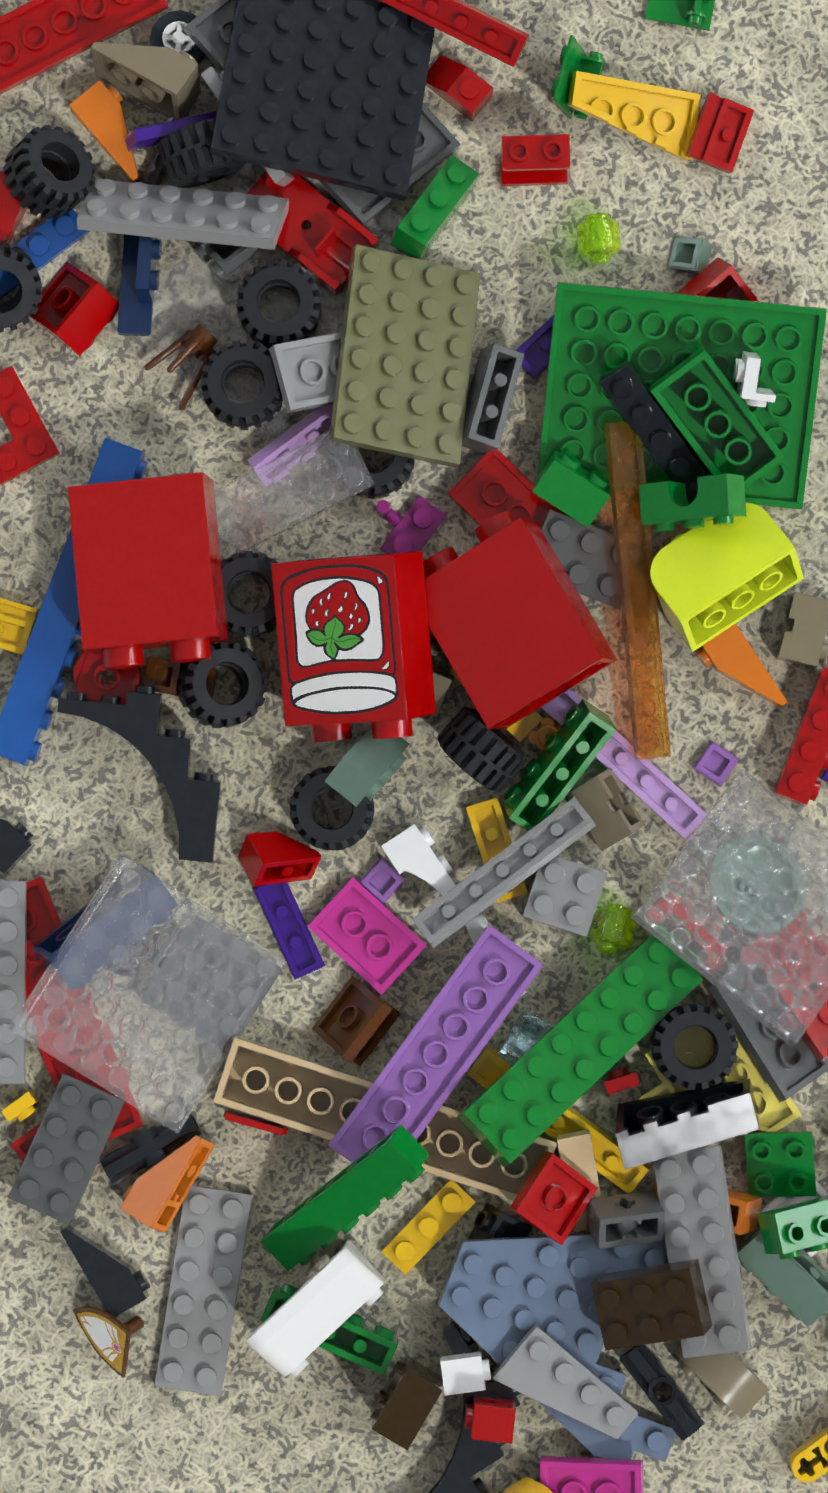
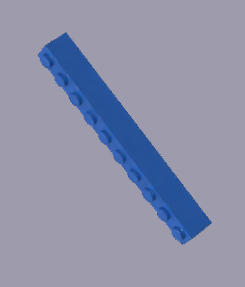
M105 438L88 484L143 479L148 466V462L144 461L145 454L143 451ZM72 528L68 534L0 714V756L25 766L29 765L30 760L36 762L42 743L37 742L41 730L47 731L51 724L54 712L49 710L53 698L58 699L62 695L66 681L61 679L65 667L71 668L74 663L77 649L73 648L77 635L81 636Z

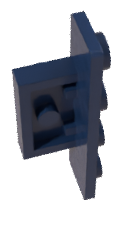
M124 234L117 326L119 335H151L154 291L159 290L160 274L159 270H156V260H161V239Z

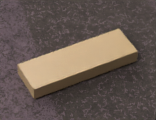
M589 1129L556 1135L560 1159L598 1187L592 1198L601 1197ZM587 1207L573 1227V1232L587 1230Z

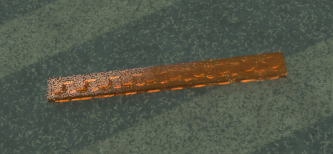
M628 422L607 423L604 426L635 759L671 756L657 597L650 576L651 564L653 562L650 526L641 525L639 485L646 484L643 443Z

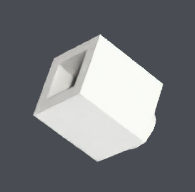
M481 1351L440 1358L445 1396L486 1390L485 1381L491 1380L489 1359L482 1360Z

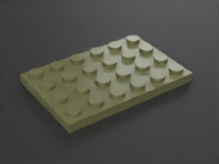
M358 244L352 247L329 441L454 468L460 465L481 273Z

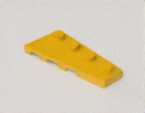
M572 72L568 100L569 107L678 158L692 161V157L689 158L685 155L697 124L701 94L586 72Z

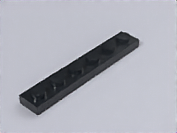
M627 360L600 377L599 383L672 482L685 483L686 497L691 504L698 492L697 477L710 476L711 473Z

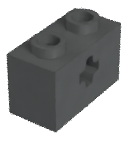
M653 1191L592 1198L587 1205L586 1228L598 1249L664 1241L665 1211Z

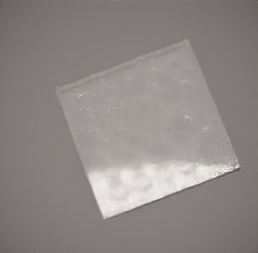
M742 769L734 777L635 912L632 919L791 1047L799 1042L828 999V837L747 771Z
M120 854L9 1029L178 1134L228 1056L234 1037H240L287 961L126 856Z

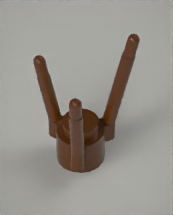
M197 324L193 330L188 329L181 338L145 365V370L152 369L181 346L184 347V350L168 366L167 372L172 373L190 354L196 359H199L201 355L203 356L179 404L180 410H184L203 375L204 365L209 363V357L212 353H217L213 347L218 340L206 328Z

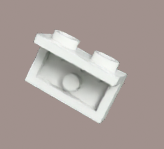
M743 351L742 359L736 358L733 370V379H735V382H738L737 393L741 398H744L743 401H746L747 405L766 407L767 402H775L776 395L771 389L757 387L761 358L757 353Z

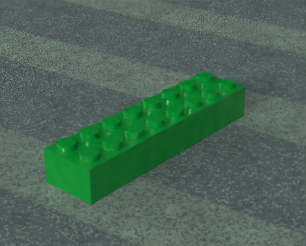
M656 930L632 950L457 1117L503 1167L511 1164L704 979L668 940Z

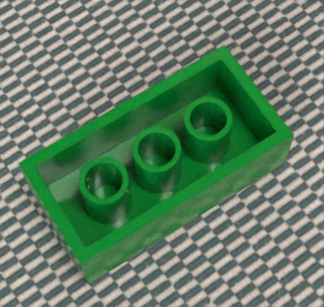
M703 346L649 386L651 393L713 475L726 473L744 475V485L747 488L786 459Z

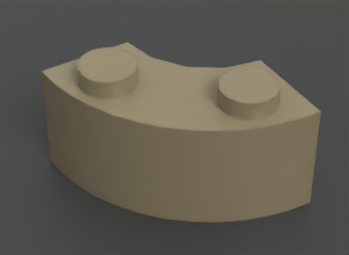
M681 1343L673 1350L682 1360L678 1365L679 1368L690 1379L693 1380L697 1376L716 1394L712 1400L726 1414L732 1410L742 1419L770 1390L734 1353L683 1358Z

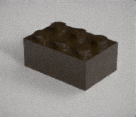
M698 1259L600 1274L591 1283L605 1351L704 1336L712 1327Z
M407 1356L404 1363L399 1360L396 1362L388 1376L387 1392L379 1391L371 1405L372 1409L370 1411V1418L373 1419L372 1430L406 1450L409 1449L443 1391L442 1376Z

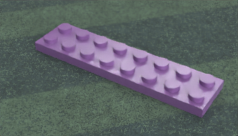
M488 925L328 1146L352 1163L399 1125H402L417 1140L544 964Z

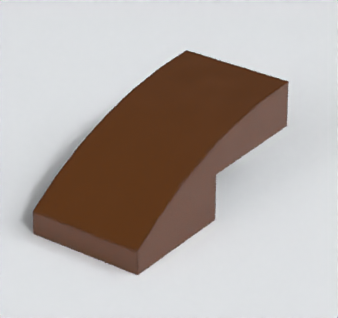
M149 656L143 685L156 687L155 692L183 698L182 693H178V686L181 685L179 675L185 669L184 663H172L171 660ZM211 669L206 678V689L212 699L218 670Z

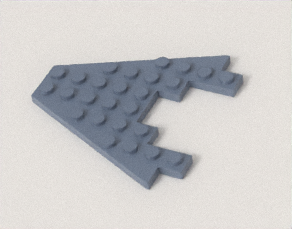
M590 1233L569 1234L563 1245L554 1242L546 1235L461 1240L437 1304L500 1365L530 1329L537 1325L620 1396L627 1375L597 1363L604 1343L591 1283L600 1274L668 1264L665 1235L664 1241L598 1249ZM539 1402L596 1458L631 1459L634 1451L666 1462L676 1435L670 1426L638 1414L621 1436L615 1439Z

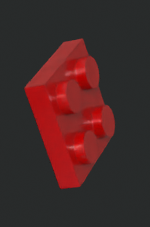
M545 1151L509 1208L551 1240L563 1245L598 1187L556 1155Z

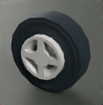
M182 10L168 12L161 16L152 27L150 35L151 46L170 47L177 52L184 51L190 54L198 65L206 56L184 31L185 26L197 17L193 13Z

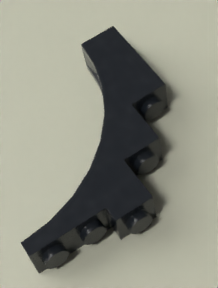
M136 685L135 691L129 690L127 692L126 703H120L121 697L101 695L100 701L88 700L87 693L70 691L67 692V697L58 698L57 712L84 717L110 728L128 740L150 762L163 781L174 807L179 832V860L212 863L215 850L221 780H215V774L207 772H195L194 777H188L192 737L185 736V730L165 728V734H159L163 694L155 693L156 687Z
M455 1322L443 1328V1334L454 1355L473 1352L470 1345L474 1343V1340L464 1329L458 1328ZM491 1378V1380L485 1381L486 1390L463 1393L464 1406L461 1431L453 1456L439 1481L428 1493H489L481 1478L478 1477L474 1480L472 1476L503 1457L504 1451L501 1446L506 1443L471 1439L470 1430L465 1429L464 1424L466 1403L473 1404V1396L480 1395L514 1399L515 1406L517 1407L521 1405L517 1397L521 1394L520 1392Z

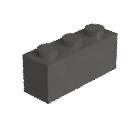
M496 343L480 350L474 371L475 374L473 375L467 396L462 439L463 447L482 454L499 449L522 365L523 353Z

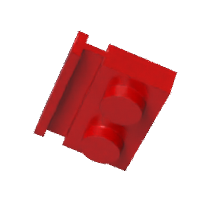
M713 92L708 93L685 156L695 158L699 162L725 173H732L754 110L727 98L716 96Z

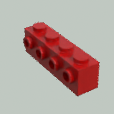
M825 667L819 670L772 793L802 806L807 805L809 800H816L821 787V782H818L817 778L821 768L824 770L828 768V668Z

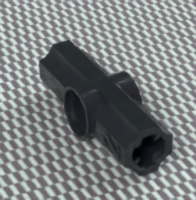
M187 1109L158 1127L154 1125L130 1139V1143L104 1156L100 1162L106 1175L115 1185L144 1167L148 1169L169 1156L172 1151L181 1147L193 1137L200 1136L202 1132Z
M646 1345L633 1346L619 1358L620 1362L681 1441L690 1437L705 1424ZM659 1382H667L671 1387L669 1397L664 1400L655 1399L653 1396V1388Z

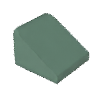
M674 236L667 268L698 275L708 266L712 244L702 238Z

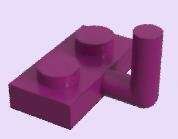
M421 496L417 498L404 517L393 510L388 501H379L377 504L378 515L395 527L380 547V550L385 554L421 551L446 515Z

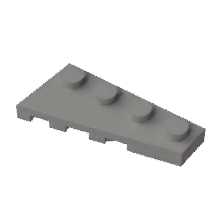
M537 1325L530 1329L491 1376L493 1380L615 1439L621 1436L639 1414L631 1405Z

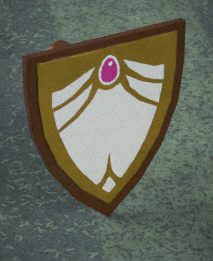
M90 1306L73 1309L79 1325L94 1350L115 1372L124 1378L126 1376L130 1338L132 1334L144 1327L142 1319L139 1316H135L123 1324L106 1310Z

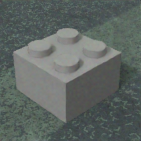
M555 856L536 871L522 916L587 937L607 872Z

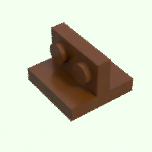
M351 976L312 1027V1030L343 1058L361 1066L401 1013L373 993L354 976Z

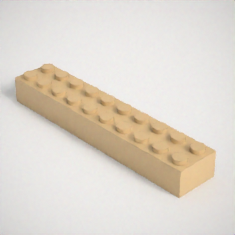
M235 1036L213 1102L331 1141L374 1081ZM442 1104L417 1139L421 1146L429 1153V1156L422 1164L425 1172L514 1201L544 1152L549 1151L554 1154L557 1145L556 1140L540 1135L511 1164L503 1167L457 1117L463 1110Z

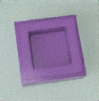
M711 740L693 766V769L721 787L739 758Z
M380 858L359 883L384 905L405 882V879Z

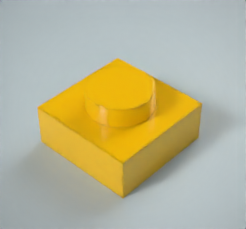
M30 1090L1 1112L8 1122L17 1118L21 1123L37 1111L33 1105L40 1100Z

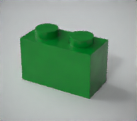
M555 450L534 479L532 492L588 528L611 496V486L608 485L609 481L597 471L590 473L580 466L581 462L573 455L566 452L562 455Z

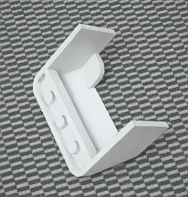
M346 1239L342 1244L341 1250L264 1323L258 1328L254 1326L249 1331L246 1342L281 1375L286 1377L291 1373L295 1377L309 1364L306 1358L364 1303L371 1306L384 1293L380 1289L384 1284V1277L349 1239Z

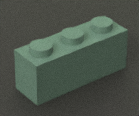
M370 727L342 757L324 782L356 807L365 797L371 801L380 788L387 783L407 759L402 754L409 746V743L402 737L373 739L372 727Z
M759 1227L741 1244L737 1251L738 1259L747 1271L753 1272L763 1282L764 1287L771 1295L777 1296L788 1307L790 1314L794 1318L801 1320L809 1327L828 1310V1274L803 1249L799 1250L800 1256L789 1259H780L779 1254H766Z

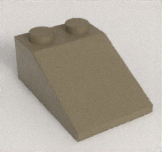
M94 42L91 46L97 78L109 85L111 84L114 88L166 117H172L174 120L184 118L201 94L198 63L190 54L184 51L177 52L170 47Z

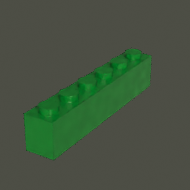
M399 1125L274 1223L260 1243L287 1271L298 1263L302 1266L306 1265L316 1255V1249L321 1247L325 1250L337 1239L338 1232L342 1231L344 1234L349 1232L358 1223L360 1215L363 1214L365 1217L371 1215L380 1206L382 1198L385 1197L387 1200H390L402 1189L403 1186L401 1184L406 1180L410 1184L414 1182L424 1172L425 1169L422 1167V1164L429 1156V1153L402 1125Z

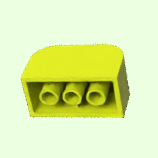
M746 503V516L735 517L733 524L713 525V520L704 521V527L694 528L686 533L677 535L671 543L657 553L650 569L651 581L666 618L692 652L804 579L794 545L763 508L752 503Z

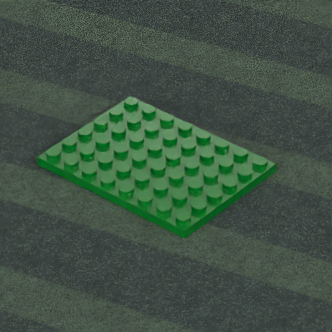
M557 281L537 475L556 450L562 455L565 452L573 455L581 462L580 466L588 472L597 471L609 481L608 485L611 486V491L639 493V485L671 481L600 385V377L628 360L649 388L650 385L703 346L737 391L738 382H735V379H733L734 364L736 358L742 359V352L746 351L757 353L761 358L757 387L771 389L776 395L775 402H767L766 407L747 406L786 459L745 488L746 503L762 506L803 509L827 309Z

